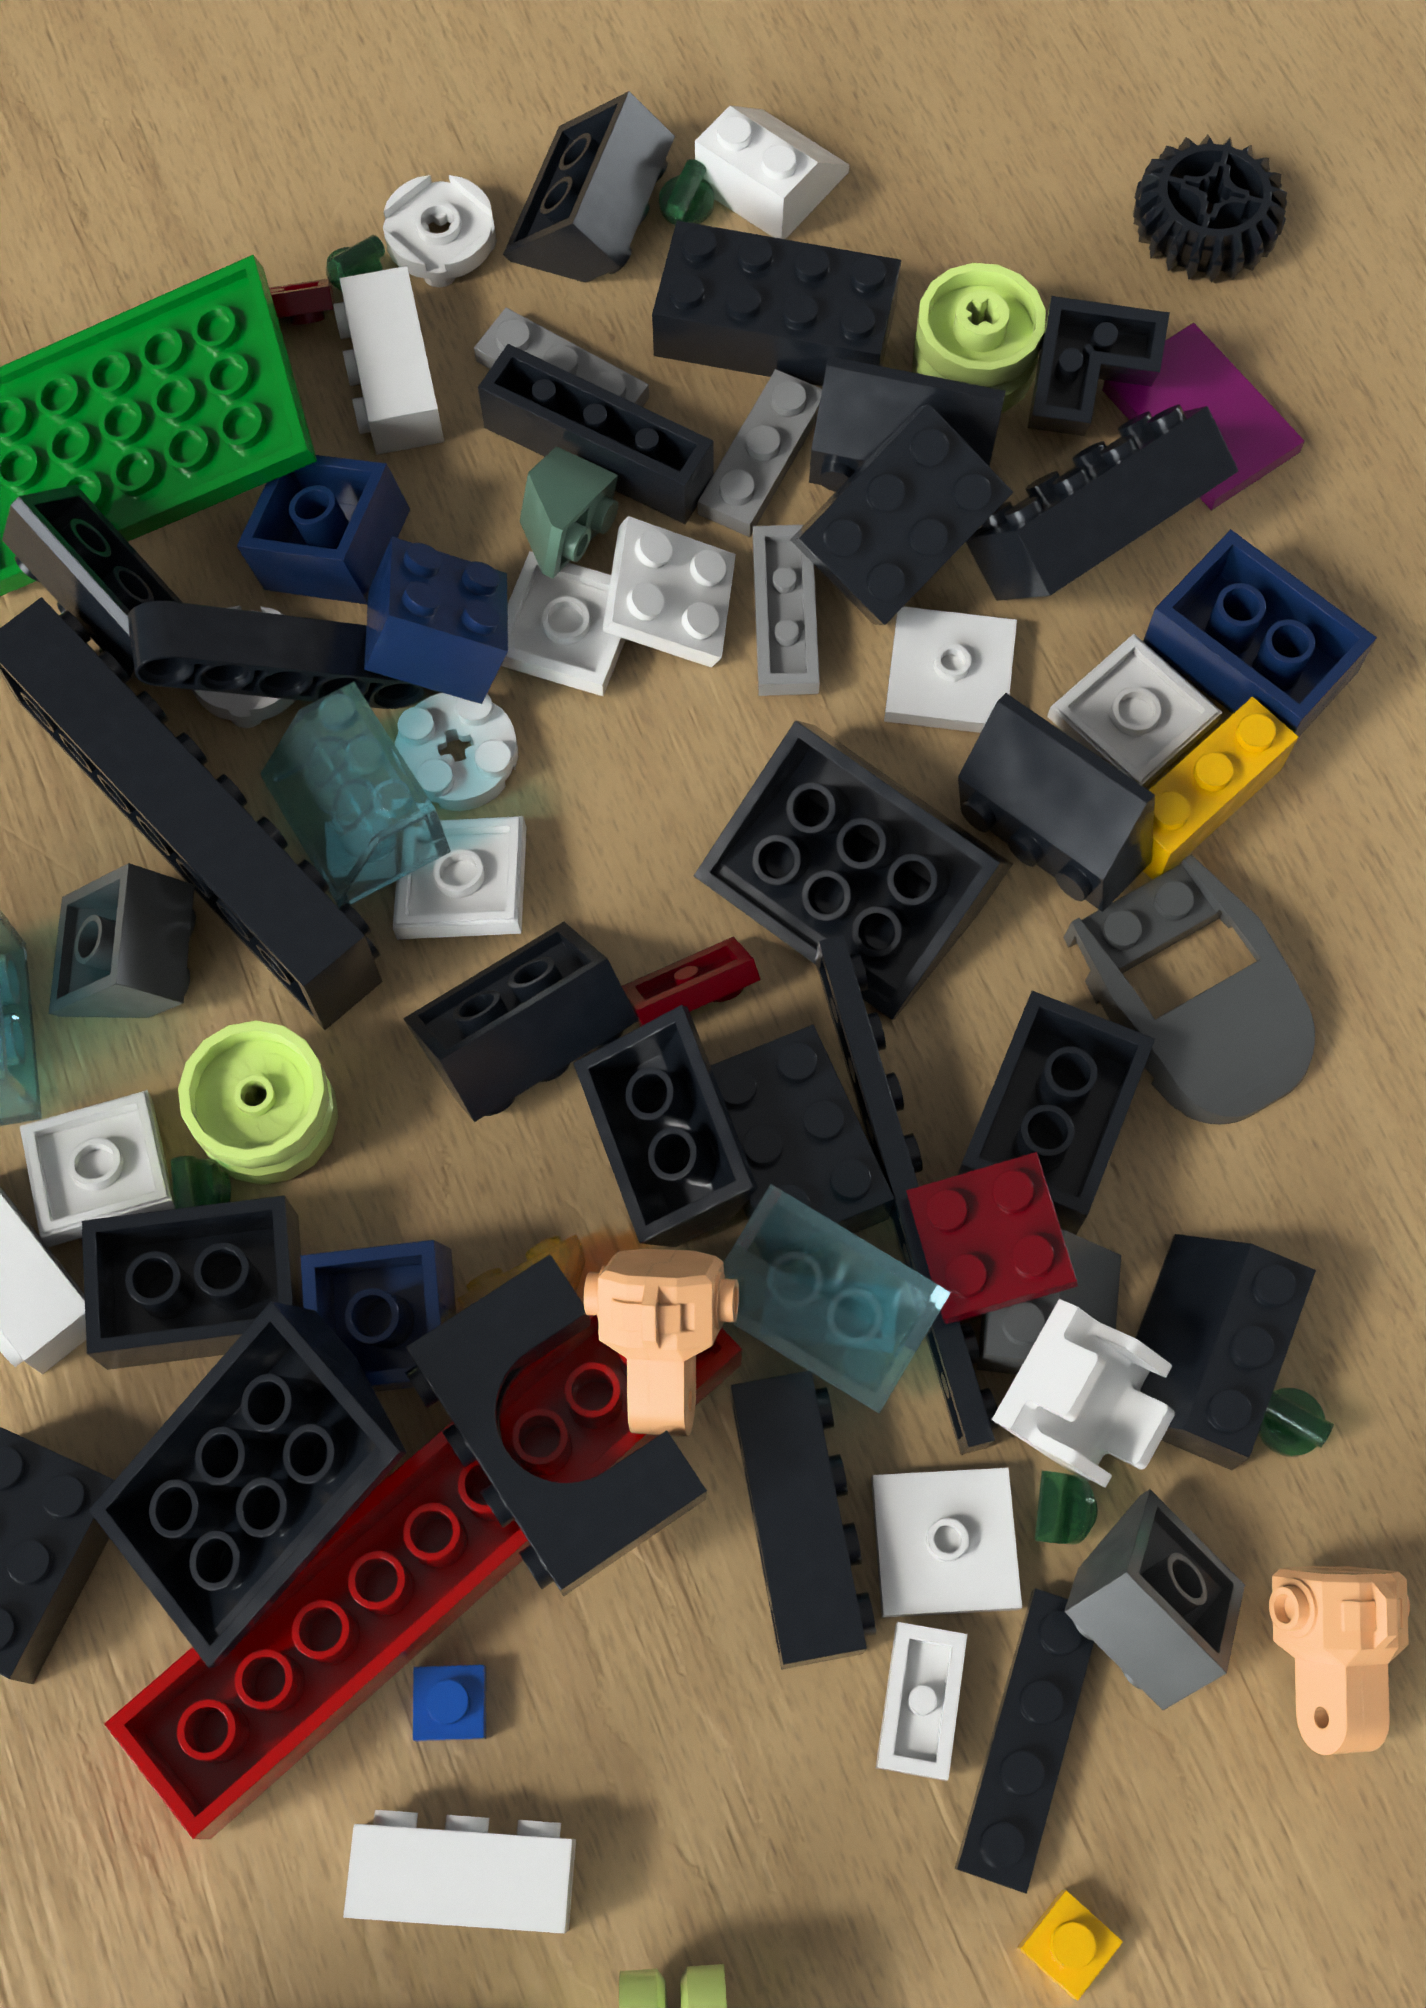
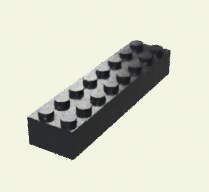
M42 597L0 628V674L14 697L186 882L195 885L194 891L317 1023L326 1030L382 983L374 961L380 956V953L367 937L371 933V929L350 904L346 902L338 908L325 893L330 889L329 885L309 861L304 859L299 864L293 861L284 850L288 847L286 839L268 818L263 816L257 822L244 808L248 804L245 796L228 776L222 774L217 779L213 777L204 766L208 762L206 756L185 732H182L177 737L173 735L165 725L168 721L166 714L146 691L141 692L137 696L126 684L130 679L117 660L106 650L99 655L96 654L87 644L91 640L88 632L70 611L66 610L58 615Z

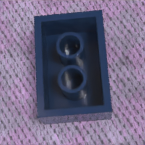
M1230 529L1157 605L1143 642L1171 667L1230 712L1235 713L1253 696L1300 737L1358 673L1377 637Z

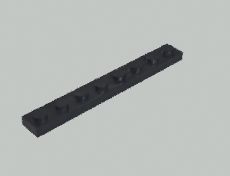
M844 935L818 941L815 963L869 1145L895 1198L890 1214L958 1448L961 1455L986 1449L995 1441L992 1430L1000 1428V1425L992 1421L997 1411V1405L989 1388L980 1390L972 1364L980 1362V1351L971 1324L965 1323L960 1325L959 1321L945 1324L906 1192V1190L919 1187L915 1173L923 1171L922 1158L914 1134L903 1135L897 1111L904 1110L902 1090L894 1072L885 1074L879 1051L886 1049L883 1027L877 1012L867 1014L861 991L868 990L865 967L859 953L849 955Z

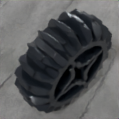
M1208 134L1200 145H1196L1187 137H1185L1178 149L1166 145L1159 159H1151L1150 164L1145 169L1142 181H1139L1134 197L1136 202L1133 210V224L1139 226L1137 231L1139 242L1150 244V259L1163 256L1167 258V271L1177 266L1186 268L1188 280L1197 271L1205 272L1211 283L1219 275L1220 271H1223L1233 280L1241 272L1242 267L1253 271L1260 262L1261 257H1268L1269 252L1274 249L1278 235H1281L1286 221L1284 216L1287 206V192L1281 189L1282 174L1269 172V158L1256 160L1252 158V145L1243 150L1234 148L1231 136L1223 145L1214 144ZM1208 203L1213 204L1211 214L1206 213Z

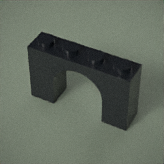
M549 1254L406 1346L416 1365L406 1371L405 1374L427 1408L440 1401L454 1424L442 1432L463 1466L467 1467L477 1460L492 1484L481 1490L480 1493L502 1528L513 1521H516L530 1545L518 1553L540 1588L544 1589L554 1582L564 1597L705 1501L707 1490L667 1430L602 1474L574 1483L551 1482L536 1477L519 1466L506 1451L501 1437L500 1416L504 1398L514 1380L532 1363L591 1325L589 1315L585 1313L584 1304L551 1254Z

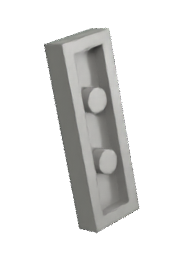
M508 308L503 310L474 347L476 362L491 369L506 345L510 344L641 407L649 399V384Z
M775 369L698 500V515L745 536H751L753 526L758 524L817 421L822 393L821 388Z
M803 525L753 526L758 696L819 694L814 564L790 540Z

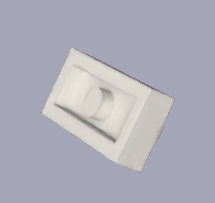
M902 1622L896 1623L876 1768L944 1781L949 1779L967 1634Z

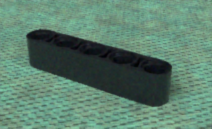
M173 601L145 602L134 607L128 614L127 620L135 675L138 680L145 684L381 709L404 708L415 704L424 695V688L364 670L366 625Z

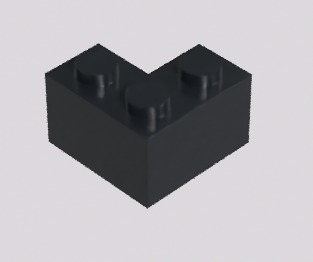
M1051 296L1046 311L1045 333L1039 353L1027 428L1085 436L1092 421L1098 379L1151 387L1160 373L1170 312Z

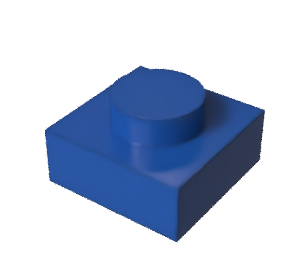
M486 1666L414 1667L413 1741L486 1739Z

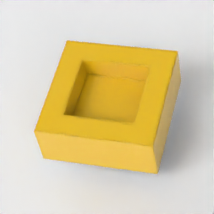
M1062 1889L1017 1948L1068 1995L1078 2001L1123 1941L1067 1890Z

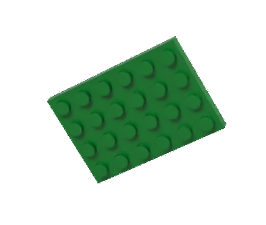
M254 255L248 256L0 367V596L35 582V580L28 577L19 568L15 561L16 555L2 541L10 505L18 496L77 485L129 542L317 461L264 267Z

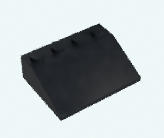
M795 720L699 866L694 877L815 965L818 941L844 935L849 955L859 953L865 967L868 990L861 991L862 998L891 1020H894L978 916L1013 863L817 726Z
M271 1301L89 1511L209 1668H215L219 1666L407 1452L357 1358L315 1310Z

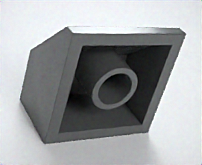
M128 863L63 896L48 1014L58 1017L150 1018L183 1004L184 996L190 984V971L187 967L190 936L196 923V914L193 909L195 885Z
M1061 1230L1078 1287L982 1314L979 1340L980 1362L977 1363V1370L1017 1375L1059 1299L1079 1307L1098 1322L1116 1329L1121 1255L1066 1230Z
M1149 1489L1137 1498L1078 1568L1065 1613L1073 1620L1076 1628L1084 1637L1093 1640L1121 1668L1123 1674L1133 1686L1142 1689L1162 1710H1165L1227 1674L1245 1584Z

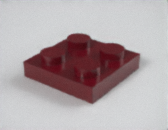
M1037 1152L906 1190L945 1324L1078 1287Z

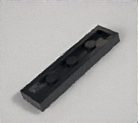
M1036 1588L1031 1592L954 1868L1025 1894L1028 1891L1094 1644L1093 1640L1087 1639L1078 1631L1073 1620L1065 1613L1068 1599Z

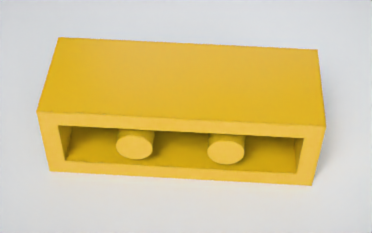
M1253 696L1149 789L1150 792L1155 794L1152 861L1143 872L1152 880L1176 867L1282 770L1299 737Z

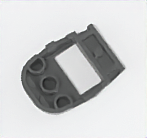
M1192 854L1184 858L1180 865L1112 902L1103 912L1098 910L1082 920L1077 918L1070 923L1063 938L1068 948L1078 944L1090 972L1085 982L1095 1003H1101L1110 1021L1155 1038L1144 1068L1153 1076L1154 1079L1151 1084L1172 1107L1181 1111L1185 1116L1208 1124L1236 1123L1292 1092L1303 1080L1309 1068L1315 1046V1026L1310 1008L1292 972L1260 918ZM1217 919H1220L1228 929L1233 927L1256 959V962L1159 1018L1154 1019L1122 973Z

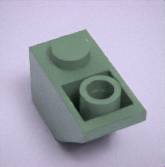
M557 446L528 472L520 515V524L541 572L552 579L570 561L578 562L584 555L589 542L598 533L605 534L610 529L616 518L619 506L618 501L613 499L618 478L617 474Z

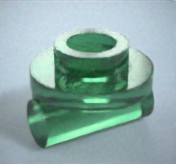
M695 159L687 160L681 174L667 181L659 193L660 211L664 218L676 225L677 220L700 224L711 215L714 209V192L710 184L703 179L706 167L701 162Z
M371 235L351 247H343L333 251L329 255L326 264V275L331 284L342 291L339 278L383 270L382 264L379 261L385 254L382 241L376 235Z
M180 1156L171 1159L174 1209L230 1202V1178L227 1172H221L216 1160L197 1159L194 1156Z
M1282 1388L1276 1391L1273 1390L1258 1434L1264 1444L1275 1453L1287 1457H1298L1309 1453L1317 1446L1321 1448L1328 1439L1334 1424L1325 1420L1323 1409L1310 1394L1296 1388Z
M1041 1470L1034 1540L1067 1545L1079 1544L1087 1537L1097 1519V1501L1090 1484L1086 1479L1078 1475Z

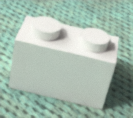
M729 106L695 140V187L775 238L786 239L849 173L848 163L763 109Z

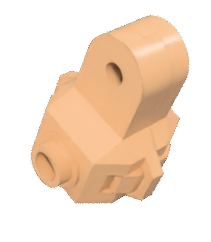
M637 1249L619 1251L611 1258L607 1266H602L600 1273L589 1272L587 1274L584 1287L586 1315H596L598 1317L599 1340L627 1358L628 1424L631 1433L660 1435L667 1430L671 1436H690L696 1405V1355L711 1347L723 1323L736 1322L738 1314V1280L725 1279L724 1262L717 1256L690 1250Z
M1304 1566L1279 1569L1272 1575V1594L1269 1600V1612L1273 1621V1641L1295 1658L1296 1718L1302 1738L1314 1752L1321 1755L1375 1751L1385 1742L1390 1725L1388 1664L1409 1645L1408 1616L1410 1613V1601L1407 1595V1579L1398 1571L1353 1566Z

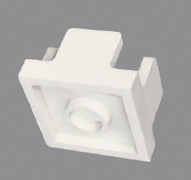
M1059 1299L994 1414L992 1421L1071 1473L1088 1482L1091 1480L1106 1488L1112 1475L1098 1466L1102 1457L1110 1454L1140 1470L1145 1469L1173 1420L1175 1411L1171 1407L1140 1391L1150 1371L1166 1378L1173 1365L1136 1338L1098 1322L1079 1307Z

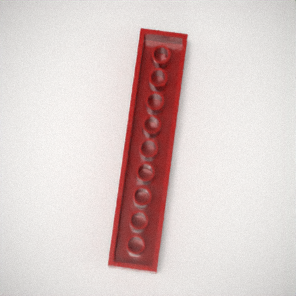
M589 1315L591 1324L589 1327L524 1369L514 1380L504 1398L500 1416L503 1445L511 1458L519 1466L532 1475L544 1480L558 1483H574L591 1479L607 1471L659 1436L630 1432L627 1403V1358L599 1340V1323L596 1315ZM723 1328L720 1329L713 1345L696 1355V1405L741 1366L742 1348ZM451 1422V1423L448 1424L442 1431H444L445 1429H447L448 1427H450V1426L453 1425L454 1423ZM442 1431L371 1492L218 1667L209 1668L192 1647L104 1723L192 1839H212L523 1561L518 1552L529 1546L530 1543L516 1521L502 1528L480 1493L481 1490L492 1483L477 1460L467 1467L463 1466Z

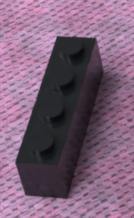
M510 344L506 345L478 386L484 428L544 457L557 446L618 475L615 491L683 524L687 523L696 509L698 500L714 475L713 440Z
M812 1370L731 1385L730 1392L731 1404L781 1670L861 1655L867 1650L865 1637L876 1635V1627L868 1592L856 1594L851 1566L862 1564V1558L854 1522L842 1524L837 1497L848 1495L841 1455H828L823 1429L834 1428V1418L827 1387L815 1389Z

